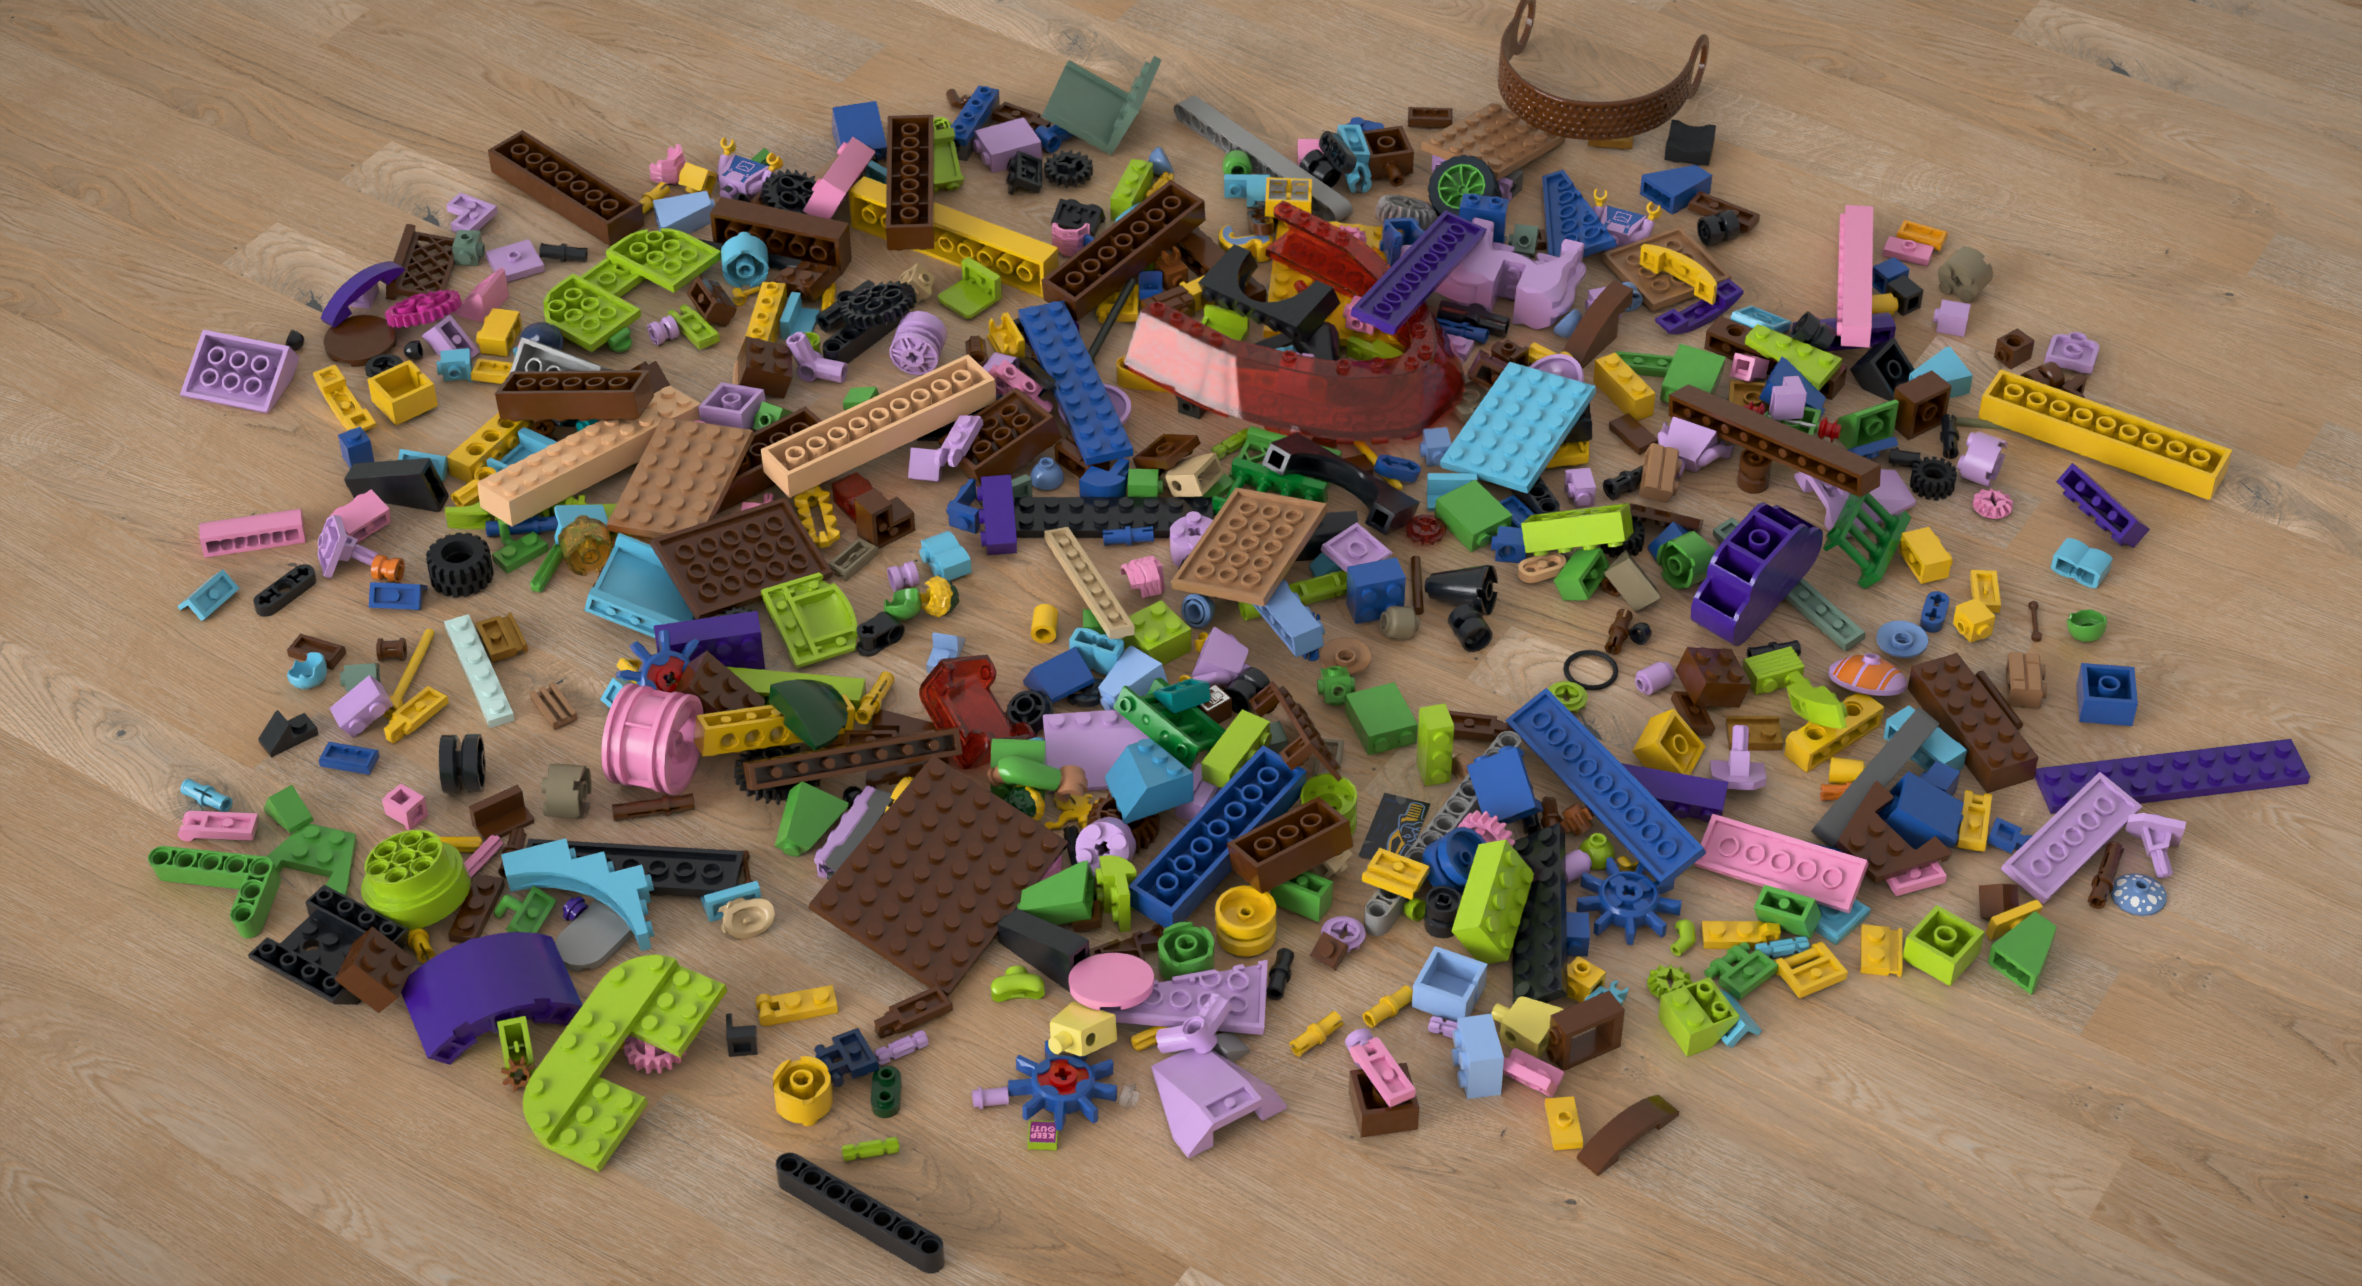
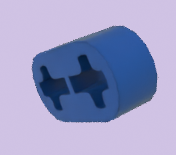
M1382 454L1378 456L1374 470L1383 477L1412 483L1417 480L1421 467L1414 461Z
M1940 591L1930 592L1927 595L1920 619V626L1924 631L1935 633L1943 628L1949 607L1948 595Z

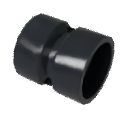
M1318 149L1307 153L1299 167L1330 188L1336 185L1342 172L1336 170L1328 158Z
M1732 210L1718 212L1716 215L1701 217L1697 222V231L1701 242L1705 246H1712L1722 241L1738 238L1740 225L1736 214Z
M1809 311L1799 318L1791 331L1792 338L1823 351L1828 349L1836 336L1835 329L1826 323L1820 324V319Z
M1463 604L1450 613L1448 624L1464 650L1468 652L1480 651L1490 643L1493 633L1475 605Z
M1248 667L1224 690L1232 698L1233 712L1239 714L1241 710L1247 712L1253 710L1249 700L1270 683L1265 673L1255 667Z
M1438 886L1432 888L1426 894L1424 927L1431 936L1443 939L1454 936L1451 931L1462 899L1456 889L1449 886Z

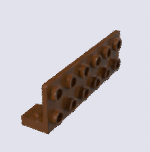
M1272 681L1249 700L1259 717L1271 713L1275 710L1277 704L1281 703L1300 736L1279 752L1285 764L1291 770L1305 764L1309 756L1314 754L1338 782L1342 779L1338 772L1341 768L1327 748L1325 741L1320 737L1321 734L1314 727L1315 725L1308 717V713L1299 703L1296 704L1290 692L1283 685L1279 688Z

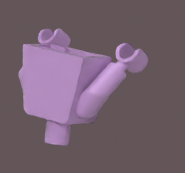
M1676 417L1672 418L1670 426H1667V422H1663V428L1657 435L1659 445L1679 450L1678 459L1682 460L1679 474H1676L1675 478H1680L1684 469L1698 472L1701 467L1708 465L1719 457L1730 458L1734 445L1725 446L1724 440H1721L1718 444L1717 431Z

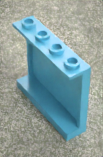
M618 533L615 546L594 588L592 587L588 594L584 611L655 638L654 625L694 620V615L651 545Z

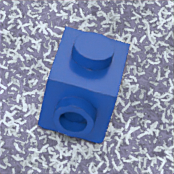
M1141 271L1139 273V300L1163 292L1162 271Z

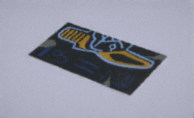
M1384 793L1358 856L1372 859L1379 848L1404 856L1417 840L1431 804Z

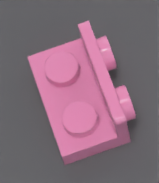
M1517 1048L1512 1050L1508 1059L1504 1057L1503 1075L1553 1098L1564 1077L1562 1070Z

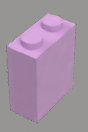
M1024 117L974 131L973 149L976 154L979 153L983 164L987 165L992 173L1006 170L1009 159L1014 158L1017 151L1042 160L1041 140Z

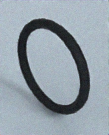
M1582 650L1570 655L1566 659L1563 668L1568 681L1579 684L1585 690L1606 688L1618 676V666L1614 659L1597 650ZM1596 655L1606 659L1611 664L1613 674L1608 681L1602 684L1587 685L1576 681L1571 676L1569 665L1579 656Z

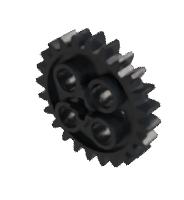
M786 169L785 174L778 170L777 175L771 173L770 177H766L761 188L760 197L763 198L762 204H766L768 207L807 214L803 209L814 193L812 188L816 183L815 176L809 178L807 177V172L800 175L798 170L791 173L789 169Z
M891 280L887 284L880 282L878 285L871 284L868 289L863 287L861 292L855 291V296H848V300L843 301V306L840 308L843 321H845L846 325L850 324L851 328L856 326L857 329L865 326V329H868L873 325L874 328H877L881 324L886 326L889 321L896 322L895 318H903V313H909L910 309L915 308L914 304L917 303V297L911 284L908 285L907 282L901 284L900 281L893 284Z
M785 745L784 747L773 746L765 749H755V751L746 750V754H740V760H736L734 769L735 784L740 785V791L747 790V797L756 795L755 801L764 798L766 799V804H769L771 800H775L777 805H780L783 800L787 802L790 789L799 783L753 791L749 790L746 786L743 762L800 753V746L794 749L790 748V745ZM821 779L805 781V783L817 788L820 787Z

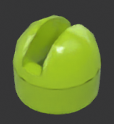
M1419 898L1408 899L1403 904L1405 916L1414 921L1422 920L1425 916V901Z

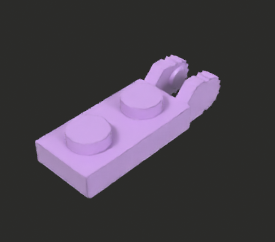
M959 415L941 448H938L937 453L934 455L936 466H944L945 462H948L949 466L956 467L960 463L983 426L981 416Z

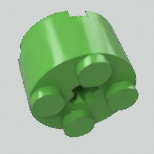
M1690 531L1662 544L1657 551V564L1662 565L1664 572H1661V575L1668 585L1679 590L1689 588L1707 578V569L1716 550L1713 546L1708 545L1695 531Z
M1179 922L1168 926L1163 931V935L1158 941V968L1163 978L1170 981L1174 976L1214 969V938L1207 928L1203 926L1201 928L1195 927L1192 922Z

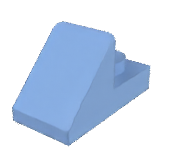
M933 632V649L926 664L927 673L952 676L965 643V637Z

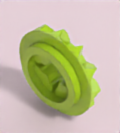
M1562 681L1554 683L1548 688L1569 711L1578 714L1580 709L1585 708L1588 695L1586 690L1579 684ZM1565 694H1567V697L1569 698L1568 702L1564 701L1563 697H1565Z
M1671 963L1668 967H1663L1659 964L1656 970L1650 971L1647 979L1649 991L1658 999L1663 994L1693 983L1690 973H1685L1682 966L1673 968ZM1667 978L1673 979L1671 988L1667 984Z

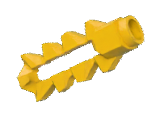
M820 484L794 497L795 507L799 508L797 510L798 517L802 520L801 523L819 549L830 547L835 541L841 539L840 531L835 529L837 519L833 515V506L828 504L830 494L828 491L822 490ZM819 505L826 534L824 531H821L817 537L809 507Z

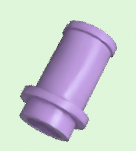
M980 1086L977 1090H972L973 1107H979L980 1110H983L984 1106L1009 1105L1007 1086L981 1089Z

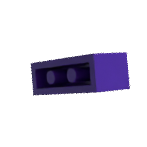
M1011 475L981 477V486H977V500L983 502V509H978L979 523L985 525V531L980 532L981 547L986 546L987 555L1017 553Z

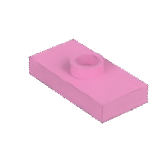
M1889 236L1882 256L1895 257L1898 260L1928 266L1934 246Z

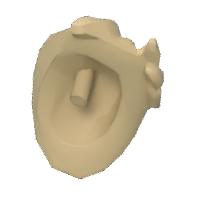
M740 897L734 901H729L718 909V912L724 913L721 925L723 933H728L740 939L755 937L765 932L772 925L775 917L773 905L768 900L762 898L746 900Z

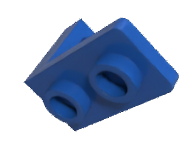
M970 478L965 486H961L958 495L948 503L946 509L949 517V526L974 534L980 529L979 510L970 507L976 498L975 479Z

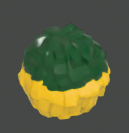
M936 576L924 583L930 587L927 588L926 593H920L922 609L927 614L941 617L952 612L959 604L958 589L951 581Z
M1017 785L1003 798L1004 801L1035 821L1041 820V817L1044 815L1045 803L1041 793L1032 787Z

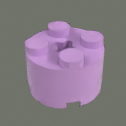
M1980 431L1977 433L1971 432L1966 446L1969 447L1966 456L1961 455L1957 469H1960L1959 473H1961L1962 478L1991 487L1990 479L1995 480L1998 476L2005 455L2001 454L2002 447L2007 449L2008 441Z
M1193 511L1172 524L1170 527V554L1172 562L1179 567L1182 560L1191 553L1213 521L1212 519L1201 516L1199 512Z
M1105 817L1092 822L1080 832L1075 847L1077 862L1080 863L1088 860L1094 875L1095 868H1100L1099 856H1119L1130 862L1136 851V841L1130 831L1131 829L1122 820L1114 817ZM1107 842V848L1110 850L1105 851L1104 846L1101 844Z

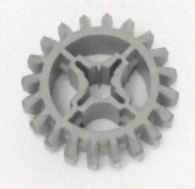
M1385 195L1380 197L1375 209V218L1382 224L1385 219L1409 217L1416 219L1420 224L1419 227L1424 231L1437 219V213L1432 205L1423 202V200L1408 196Z

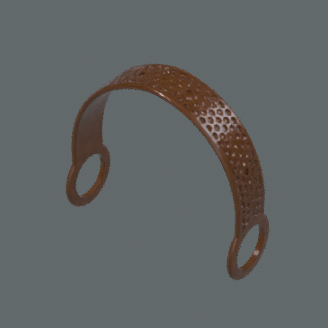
M1520 0L1514 18L1506 27L1501 39L1498 88L1506 105L1519 118L1544 132L1579 140H1612L1631 137L1653 130L1669 121L1680 111L1687 99H1691L1696 94L1704 75L1709 53V38L1706 34H1702L1695 42L1689 61L1681 73L1666 86L1647 95L1632 99L1590 102L1566 99L1545 92L1526 81L1510 64L1511 58L1514 55H1519L1528 42L1535 18L1536 0ZM1528 4V16L1526 26L1522 34V37L1518 42L1517 37L1520 20L1524 12V9ZM1701 50V58L1698 71L1692 83V75L1695 62Z

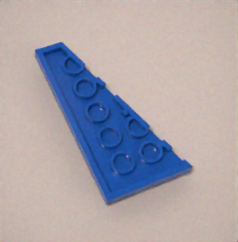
M1563 169L1542 176L1548 255L1560 257L1561 245L1564 239L1584 243L1583 258L1618 246L1613 236L1610 235L1605 225L1601 223L1597 214L1582 197L1580 191L1576 189Z

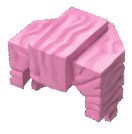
M676 144V148L669 147L667 149L668 157L666 160H658L656 165L653 163L649 165L651 181L657 183L664 182L675 186L678 184L680 172L686 162L680 144Z
M1052 223V245L1058 247V252L1062 253L1063 257H1072L1084 247V235H1090V224L1085 223L1079 229H1062L1058 227V223Z
M1154 556L1143 557L1138 560H1131L1128 564H1122L1120 568L1121 575L1127 574L1131 590L1139 588L1142 598L1162 594V591H1165L1163 567Z

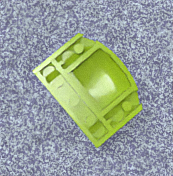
M819 572L761 590L768 615L773 620L785 645L788 658L796 668L846 654L856 649L857 621L853 608L840 588L835 583L830 585L823 581V575Z

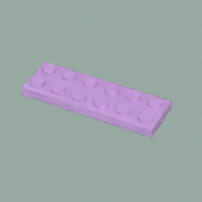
M2099 772L2014 853L2000 870L2044 905L2127 824L2130 814H2137L2140 811L2142 805Z

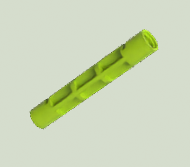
M1344 570L1331 572L1288 585L1293 593L1296 592L1301 603L1305 606L1310 603L1347 594V573ZM1238 602L1240 614L1244 621L1262 617L1252 604Z

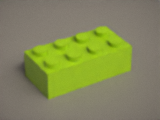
M1629 503L1534 514L1521 523L1525 552H1533L1534 556L1549 554V550L1558 549V553L1571 552L1574 547L1583 546V550L1598 548L1599 544L1606 543L1608 547H1617L1623 545V542L1627 541L1634 533Z
M1506 839L1478 844L1451 931L1475 960L1486 964L1508 961L1534 876L1531 868L1528 867Z

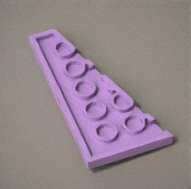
M1268 960L1258 961V965L1244 967L1243 964L1235 965L1233 969L1218 972L1213 969L1174 976L1172 980L1158 983V980H1154L1153 992L1142 1003L1121 1010L1120 1006L1101 1007L1100 1010L1115 1014L1116 1023L1175 1027L1183 1025L1190 1017L1197 1016L1214 993L1221 995L1233 1006L1217 1031L1263 1035Z

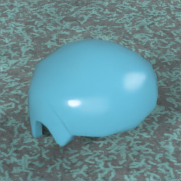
M310 652L307 654L306 661L299 662L295 660L292 669L287 672L288 681L299 689H311L319 686L324 682L327 675L325 657L321 653Z

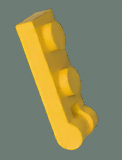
M1965 790L1962 809L1964 817L1959 829L1958 848L1985 852L1992 794L1984 793V795L1973 794L1971 790Z
M833 985L774 996L761 994L755 998L756 1008L760 1011L758 1013L759 1023L762 1026H771L838 1013Z

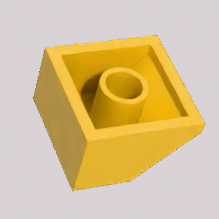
M1673 708L1649 719L1632 752L1646 768L1691 775L1706 746Z

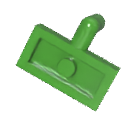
M501 519L498 520L501 542L505 547L492 553L493 562L507 574L549 551L548 543L534 531L515 541L511 538L509 525Z
M533 886L523 903L511 895H505L493 913L495 917L502 918L510 908L516 914L505 929L506 931L537 933L557 900Z

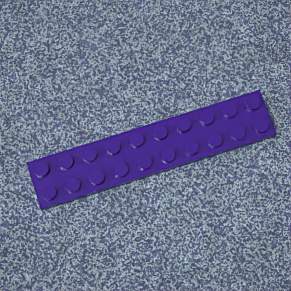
M1445 210L1352 307L1350 315L1362 323H1368L1379 328L1384 333L1394 335L1485 237L1487 229Z
M2292 739L2036 768L2034 775L2050 814L2057 813L2099 772L2139 804L2308 784L2310 780V775Z

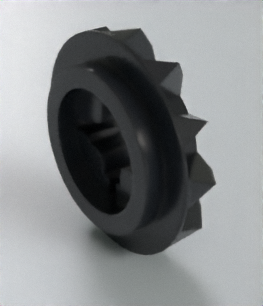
M392 354L375 356L365 365L366 376L371 378L403 363L400 357Z

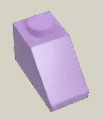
M450 314L422 335L439 356H441L440 351L469 348L472 359L480 352Z

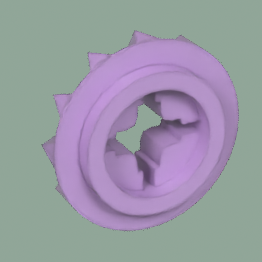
M1338 916L1331 918L1325 922L1321 929V934L1325 932L1349 946L1348 953L1353 948L1359 949L1361 943L1365 942L1366 932L1364 926L1352 917ZM1347 930V936L1344 939H1340L1339 936Z

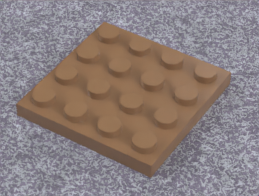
M1681 226L1602 254V261L1623 282L1635 284L1637 291L1642 295L1643 302L1652 312L1695 297L1694 287L1664 270L1656 274L1640 265V252L1643 244L1668 248L1691 258L1703 266L1712 275L1717 284L1732 278Z

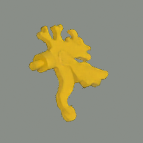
M1055 794L1053 802L1056 804L1057 809H1061L1063 813L1060 815L1057 823L1049 821L1045 822L1044 826L1049 830L1059 829L1067 821L1078 819L1079 827L1084 829L1087 827L1088 814L1093 805L1088 804L1090 802L1088 798L1093 799L1092 794H1084V797L1070 794L1069 800L1065 803L1059 800Z

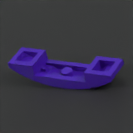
M392 261L372 265L358 272L347 280L332 296L321 315L322 322L335 328L352 314L348 307L379 281L388 285L401 275L405 269Z
M1728 278L1717 284L1716 299L1713 305L1700 300L1680 312L1673 308L1656 317L1655 322L1669 334H1683L1696 330L1726 312L1744 294V290Z

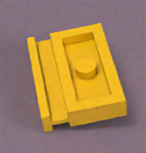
M1379 848L1368 864V869L1366 872H1363L1362 882L1413 900L1416 891L1418 892L1429 875L1430 866Z
M1862 924L1860 931V973L1888 976L1889 973L1897 974V977H1901L1903 970L1902 928L1890 930V927Z

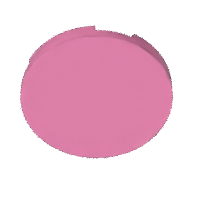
M1103 953L1094 955L1077 963L1069 974V987L1072 997L1080 1004L1096 1010H1100L1101 1007L1119 1006L1121 1010L1128 1009L1145 1001L1153 992L1154 973L1152 968L1142 959L1129 954Z

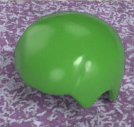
M918 588L896 591L893 594L892 602H888L887 599L884 602V611L897 621H907L915 617L922 608V599Z
M2092 609L2070 613L2069 619H2067L2068 631L2078 641L2094 642L2100 639L2106 632L2107 617Z

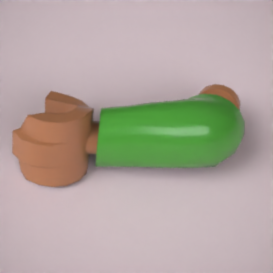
M1011 755L1002 757L998 761V765L989 769L987 773L990 783L995 787L1006 783L1008 785L1016 784L1055 791L1056 797L1063 803L1069 800V794L1084 797L1085 792H1088V780L1085 778V771L1074 765H1066L1058 769L1025 757Z

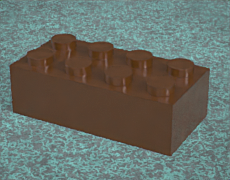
M1319 796L1227 843L1232 870L1261 894L1354 847L1349 820Z

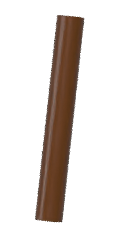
M1412 556L1413 608L1416 615H1421L1424 613L1421 559L1419 556Z
M1984 671L1977 672L1975 675L2016 729H2021L2023 722Z

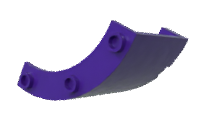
M530 932L498 933L469 939L438 954L412 972L401 991L427 1058L449 1065L466 1049L477 1043L476 1038L490 1030L493 1033L499 1032L497 1021L526 1016V1020L532 1019L534 1023H554L567 1026L582 1007L581 1000L553 938Z

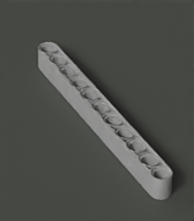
M1191 96L1174 106L1175 116L1180 122L1225 153L1234 150L1245 152L1250 158L1252 171L1257 175H1270L1273 178L1312 179L1311 206L1313 207V213L1322 220L1340 222L1352 215V206L1345 197L1200 98Z
M1513 731L1501 732L1483 755L1493 756L1499 753V749L1510 745L1521 748V737ZM1469 773L1404 857L1423 863V853L1430 843L1443 837L1451 830L1458 828V825L1468 813L1473 814L1476 810L1481 811ZM1378 888L1365 906V931L1372 936L1386 934L1402 914L1403 904L1408 901V898Z

